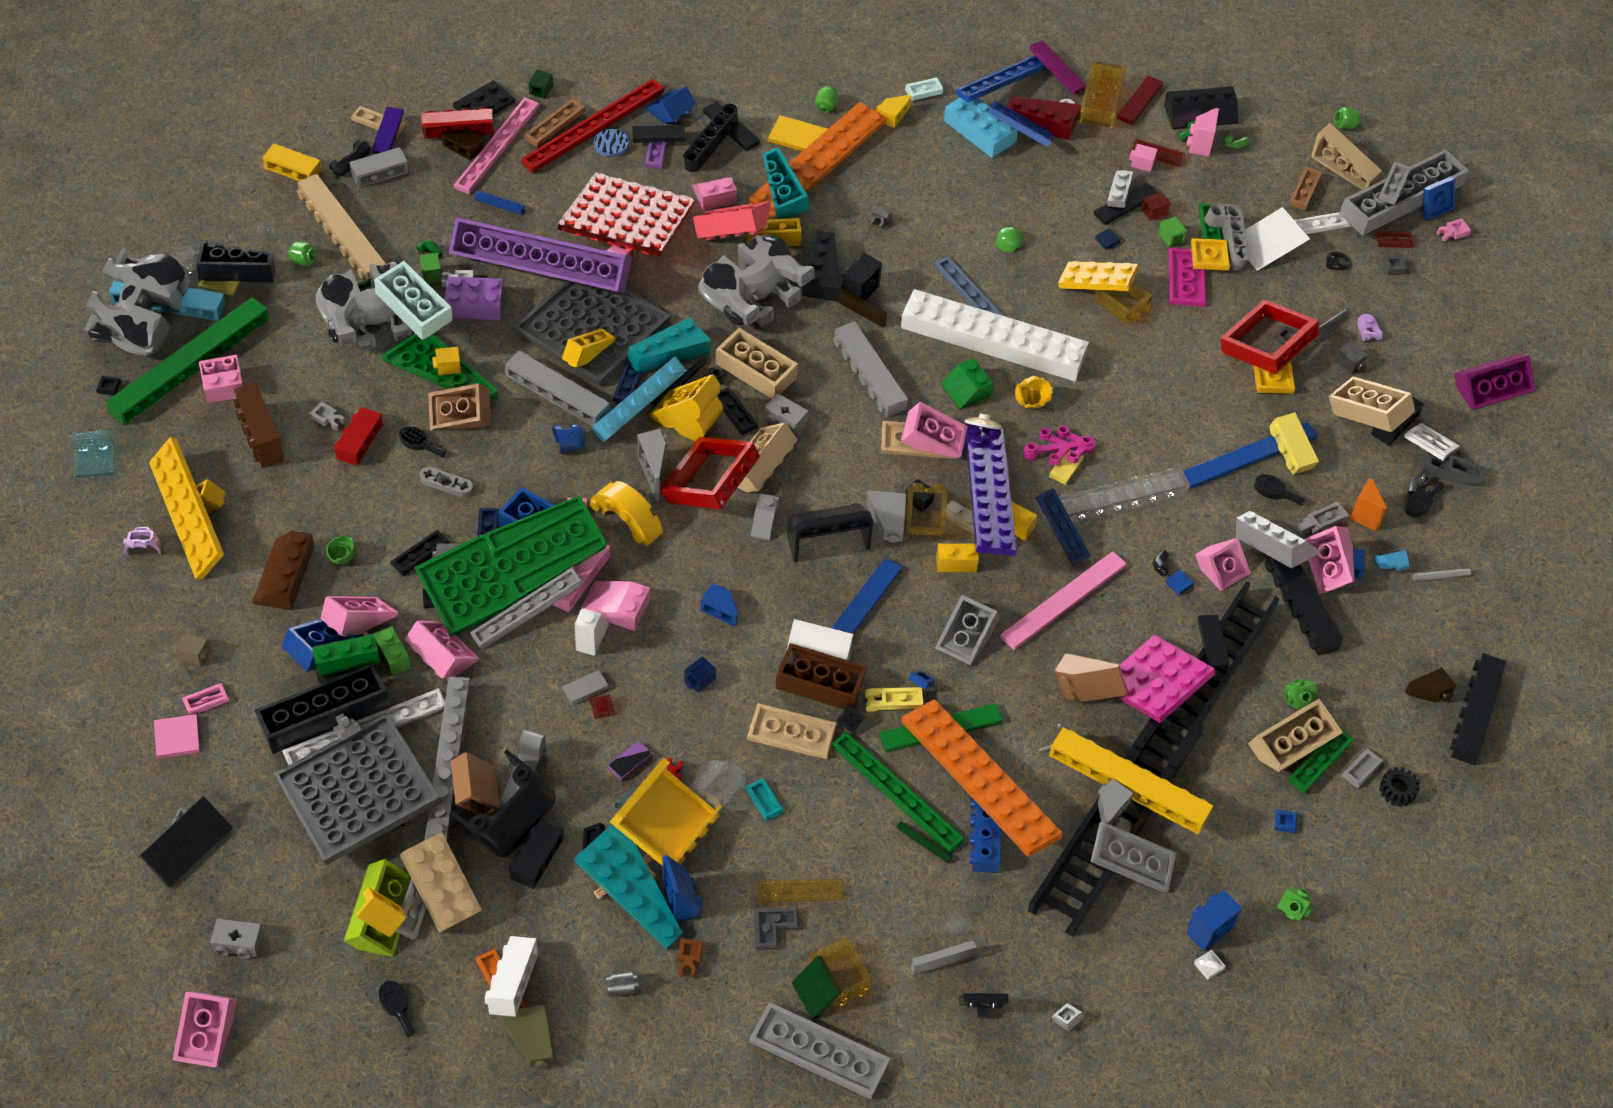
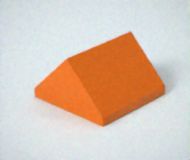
M1372 478L1368 479L1358 496L1350 519L1376 531L1379 530L1387 507Z

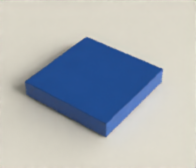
M1451 176L1424 188L1423 218L1426 221L1455 209V178Z

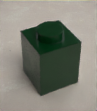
M536 70L529 81V94L545 99L553 87V74Z

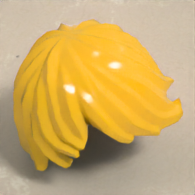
M1032 376L1017 384L1015 397L1018 404L1024 408H1039L1051 400L1053 387H1051L1048 380Z

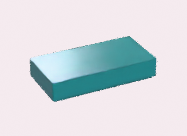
M764 778L745 786L746 792L765 821L784 813V809Z

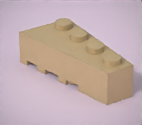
M1331 123L1317 134L1311 154L1313 159L1362 190L1379 182L1382 170Z

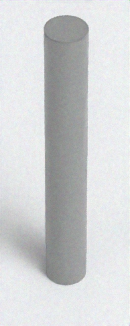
M1467 568L1413 574L1412 577L1414 582L1471 576V570Z

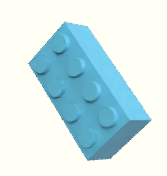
M958 98L945 107L944 121L991 158L1016 143L1018 130L989 114L990 106L978 98L966 103L963 99Z

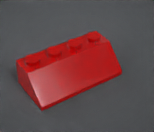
M481 107L478 110L464 108L461 111L447 109L443 112L426 111L422 113L424 139L442 138L444 132L470 130L479 135H494L492 109L487 107Z

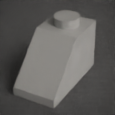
M765 494L759 495L750 537L770 541L778 513L779 497Z
M1113 778L1108 784L1104 783L1098 791L1100 795L1098 808L1101 822L1104 821L1112 825L1131 803L1133 796L1132 791Z

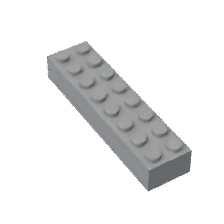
M1445 149L1411 166L1395 205L1378 200L1386 181L1384 179L1345 198L1339 214L1363 236L1423 206L1425 187L1451 176L1455 178V189L1463 186L1469 170Z

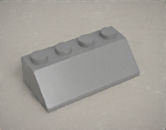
M1252 511L1236 518V538L1290 568L1320 554V550L1309 542Z

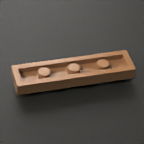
M571 99L525 133L524 140L538 148L585 112V106Z

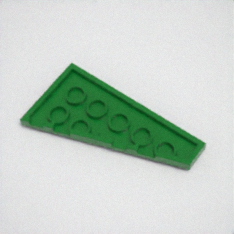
M415 333L381 356L382 361L446 389L479 383L490 389V401L499 395L498 390L460 357L461 373L438 375V369L433 367L432 357H436L435 349L449 347L434 334L422 340Z

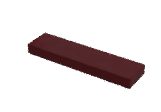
M1148 75L1119 112L1117 119L1133 125L1162 87L1163 81Z

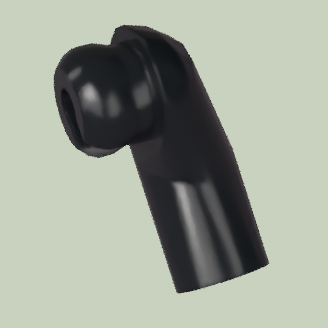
M1164 549L1158 553L1152 562L1155 571L1159 572L1161 576H1165L1169 572L1165 562L1169 557V553Z

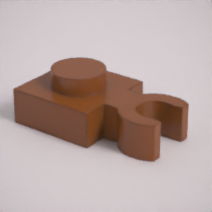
M681 938L678 962H682L679 966L680 977H682L683 971L688 969L691 971V978H694V964L700 965L703 941Z

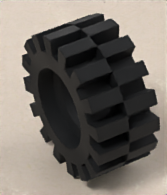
M1394 767L1393 770L1389 769L1385 772L1379 790L1382 791L1381 796H1386L1385 801L1391 800V805L1398 803V807H1402L1403 803L1405 806L1412 803L1420 789L1419 779L1415 780L1417 776L1415 774L1411 776L1412 771L1408 769L1405 772L1403 767L1398 770V767ZM1392 783H1403L1407 791H1397L1393 788Z

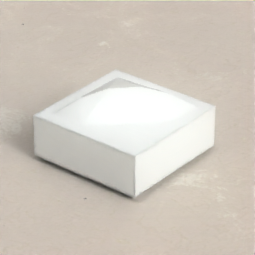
M1213 950L1202 955L1194 962L1207 980L1223 971L1226 967Z

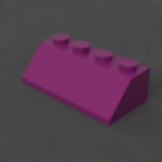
M1516 354L1454 373L1456 387L1471 410L1536 391L1530 355Z

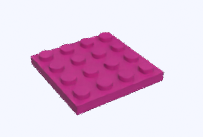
M1153 635L1120 664L1128 694L1118 696L1117 698L1161 723L1213 677L1215 669Z

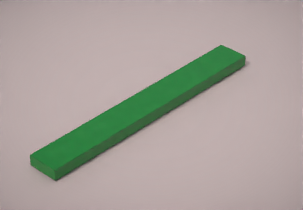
M847 731L832 743V747L947 852L952 853L965 841V838Z

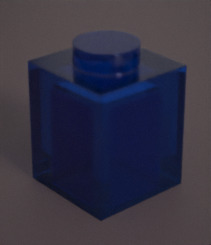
M703 656L684 670L686 686L690 689L693 688L697 692L716 680V668Z

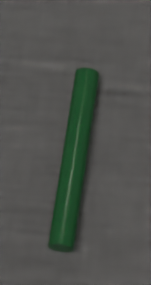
M903 822L897 825L896 828L946 863L952 860L953 856Z

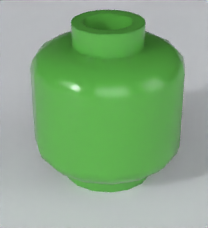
M830 86L819 89L815 100L816 107L824 113L834 111L837 107L839 94L835 88Z
M1342 107L1334 115V123L1339 129L1352 131L1361 122L1359 112L1353 108Z
M298 241L289 249V257L295 265L310 266L317 258V251L313 244Z

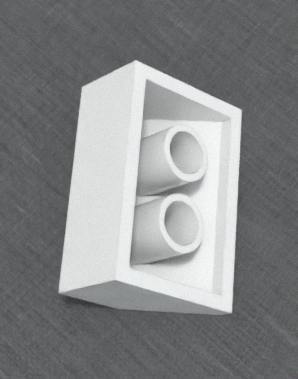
M794 619L788 646L792 643L849 661L853 634Z

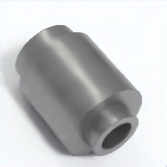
M632 971L614 973L606 977L608 995L633 994L635 989L639 988L638 977L633 975Z

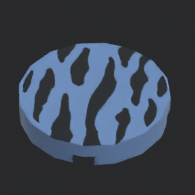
M606 129L600 131L594 138L595 150L604 157H618L623 155L628 149V137L620 130Z

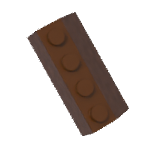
M292 530L275 539L252 604L292 610L314 549L312 533Z
M790 643L776 676V689L841 709H845L847 705L855 709L867 666Z

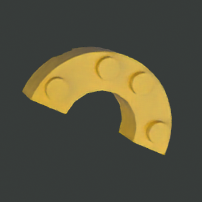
M609 482L590 500V506L595 511H600L604 515L608 511L618 514L627 523L634 540L639 544L643 543L645 546H648L663 533L658 516H653L649 510L651 505L639 492L623 482Z

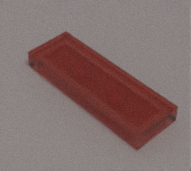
M1137 138L1131 148V151L1135 150L1137 144L1157 149L1156 161L1177 167L1181 166L1185 156L1184 152Z

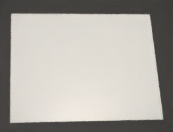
M1283 207L1245 229L1249 250L1248 261L1257 271L1310 240Z

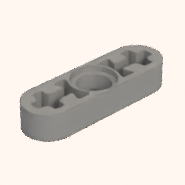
M425 467L420 471V480L424 485L463 498L469 497L473 493V484L468 479L433 467ZM444 480L452 481L450 485L441 484Z

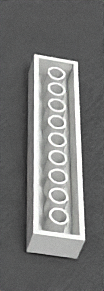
M916 289L911 294L901 321L902 329L1075 382L1085 359L1089 343Z

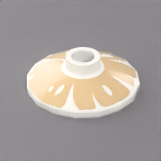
M980 413L979 417L965 419L966 423L1002 429L998 423L990 419L991 415Z

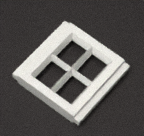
M1423 423L1410 429L1404 436L1443 461L1450 454L1456 453L1460 448L1458 444Z

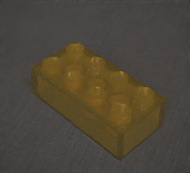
M1092 60L1079 122L1113 127L1126 67Z

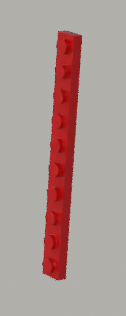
M652 78L521 158V164L531 173L536 172L664 93V87Z

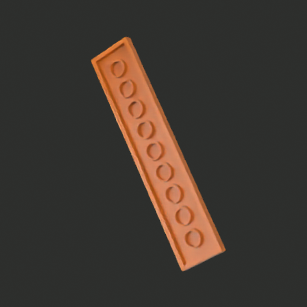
M859 102L789 163V166L805 192L810 191L886 123L887 118ZM767 182L748 198V202L755 204L771 201L769 216L777 219L769 183Z
M935 699L901 717V722L1027 857L1032 856L1062 838L1063 832Z

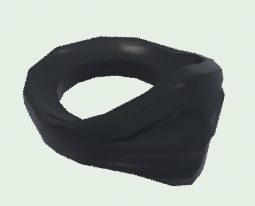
M1330 252L1326 256V267L1330 270H1345L1350 265V259L1342 252ZM1335 257L1343 258L1345 264L1341 265Z

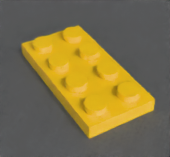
M1068 262L1058 282L1059 288L1129 291L1138 272V264Z

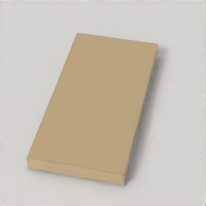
M883 421L882 454L957 459L956 457L917 450L901 442L906 422Z
M758 703L747 740L827 759L837 722Z

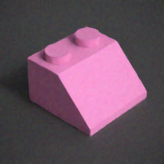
M1215 108L1197 116L1195 124L1191 123L1189 134H1192V136H1188L1187 146L1190 147L1189 153L1204 156L1210 155L1219 109Z
M732 177L692 185L703 211L737 204V188Z

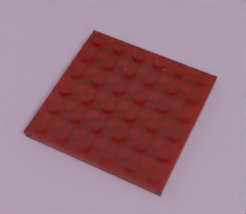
M595 173L559 221L557 230L661 257L692 210L695 199L689 198L686 195L674 194L670 191H662L651 186H643L636 182L624 181L621 178L609 177L602 173Z

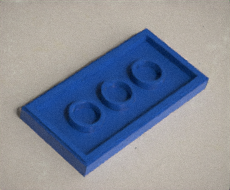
M996 100L993 101L988 111L989 114L1047 147L1050 145L1054 135L1052 132Z

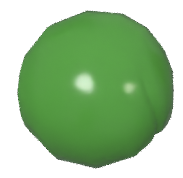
M1004 227L999 231L995 244L1004 252H1014L1017 248L1022 247L1024 236L1016 227Z
M345 535L336 537L327 545V557L337 565L348 564L355 558L357 553L356 544L352 538H348Z

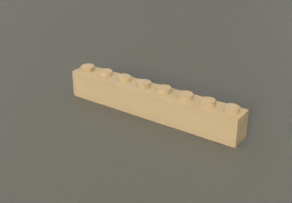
M317 174L299 181V190H297L299 198L306 201L308 210L314 212L315 219L318 223H322L324 231L327 234H331L333 243L340 246L342 255L348 257L352 268L356 267L359 277L365 280L371 279L369 265H385L386 263Z

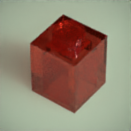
M1162 192L1143 198L1141 210L1152 221L1168 215L1171 203Z

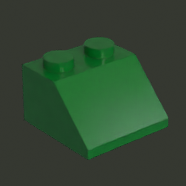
M972 358L958 364L941 382V385L961 410L992 397L994 383L976 359Z

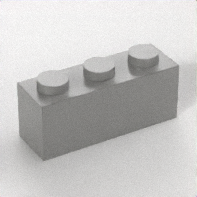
M400 147L349 162L351 174L358 188L409 173L407 160Z

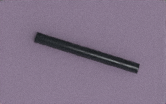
M703 358L699 359L652 402V405L656 407L669 390L682 386L706 364V361Z

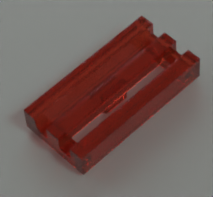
M1376 232L1378 247H1414L1412 232Z

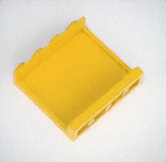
M664 757L611 819L610 823L662 866L664 855H668L681 865L686 859L683 856L684 853L687 851L690 854L698 844L695 842L696 838L702 839L709 829L706 826L709 823L711 825L715 823L720 816L717 812L722 806L719 805L716 809L712 808L665 769L670 762Z

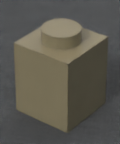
M187 633L183 634L175 648L179 660L201 666L204 660H208L211 652L206 639Z

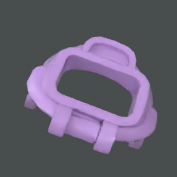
M137 527L134 531H130L127 538L123 540L126 555H129L130 547L146 548L147 545L154 547L158 554L162 555L160 539L149 527ZM142 535L150 537L147 540H140Z

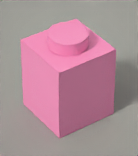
M1137 144L1136 149L1131 151L1129 160L1132 161L1131 167L1151 172L1157 149Z

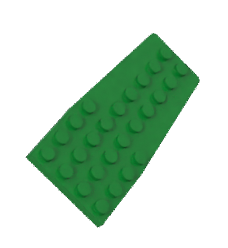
M577 496L468 540L414 567L451 637L509 608L571 567L574 568L601 552L607 545L582 498Z

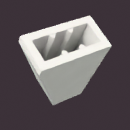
M584 608L581 609L575 622L577 651L596 655L609 626V622L601 613Z

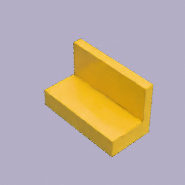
M368 886L363 892L367 902L358 911L356 917L391 937L407 917L401 906Z

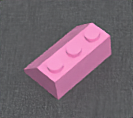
M416 621L405 638L410 648L423 658L424 663L430 665L435 670L437 676L443 679L456 677L480 660L457 635L450 637L442 621Z

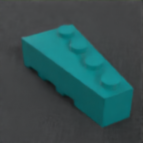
M779 147L763 153L764 166L776 218L787 219L810 210L808 195Z

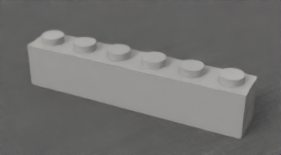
M856 322L836 328L835 337L833 338L835 346L840 347L844 359L851 363L852 371L859 375L862 386L867 387L871 399H875L881 413L884 412L886 417H890L907 410L908 398Z
M518 351L505 364L507 377L591 426H594L609 413V402L593 394L589 389L579 386L575 381L565 378L559 372L548 368L545 364L534 360L528 354Z

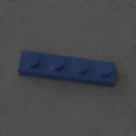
M1052 488L1038 495L1035 499L1071 565L1074 566L1091 557L1055 489Z

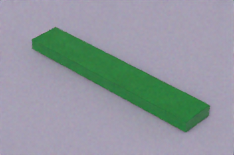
M996 703L950 715L966 732L1002 724V718ZM905 726L879 733L886 753L921 744Z

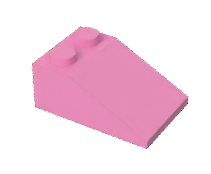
M919 402L908 412L901 442L917 450L960 458L968 426Z
M1334 526L1304 539L1320 550V554L1308 559L1319 595L1355 582L1353 545L1348 528Z
M595 581L581 609L584 608L601 613L609 623L635 631L650 602V588L627 581Z
M326 596L320 619L327 623L328 627L335 629L339 635L349 637L350 635H359L398 616V611L378 597Z
M186 992L173 1060L218 1067L234 1021L238 999L200 992Z

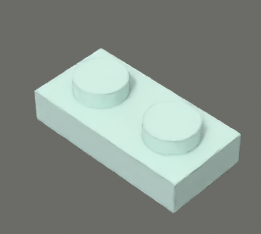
M932 78L907 84L905 91L908 95L912 96L911 101L943 94V87L938 78Z

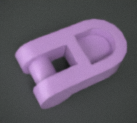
M1370 314L1359 316L1357 325L1363 342L1370 339H1375V341L1382 340V331L1379 329L1375 317Z

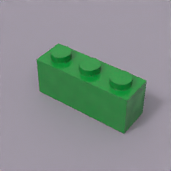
M374 634L312 647L318 677L356 670L371 663L374 666L380 664Z

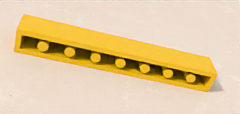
M1063 727L1051 745L1050 757L1101 784H1108L1113 778L1133 792L1131 800L1198 835L1211 814L1213 805L1209 804L1205 799L1190 794L1186 789H1180L1168 780L1161 779L1152 774L1149 770L1138 767L1130 760L1117 756L1113 751L1096 745L1094 741L1079 736L1073 730Z

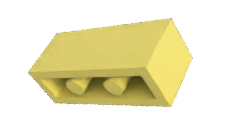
M1296 413L1275 418L1269 426L1270 432L1278 443V449L1286 460L1287 468L1293 475L1313 469L1319 460Z

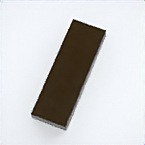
M844 288L839 291V304L882 328L886 325L887 312Z

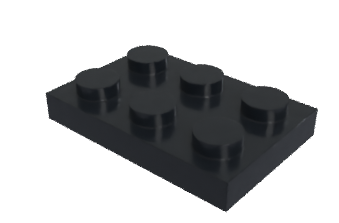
M492 80L454 102L453 107L457 111H461L464 108L478 110L481 107H487L492 109V114L494 115L515 103V98L496 81Z

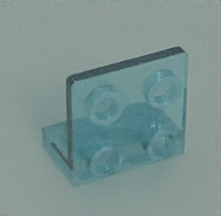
M110 430L70 433V440L74 450L75 478L114 474V441Z

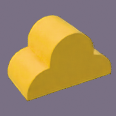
M712 374L669 390L649 416L656 423L666 428H674L680 435L692 441H696L699 437H704L723 413V405L717 397L720 393V384L717 378Z

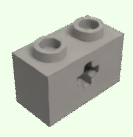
M777 393L764 407V418L770 424L785 422L792 433L796 435L808 422L809 411Z
M217 919L210 941L213 952L221 956L236 954L244 959H248L250 956L257 957L263 936L261 924Z

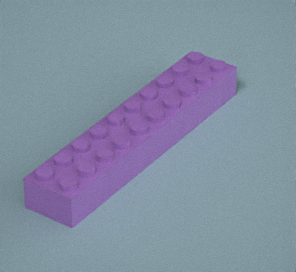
M457 217L449 249L450 254L625 293L632 256Z

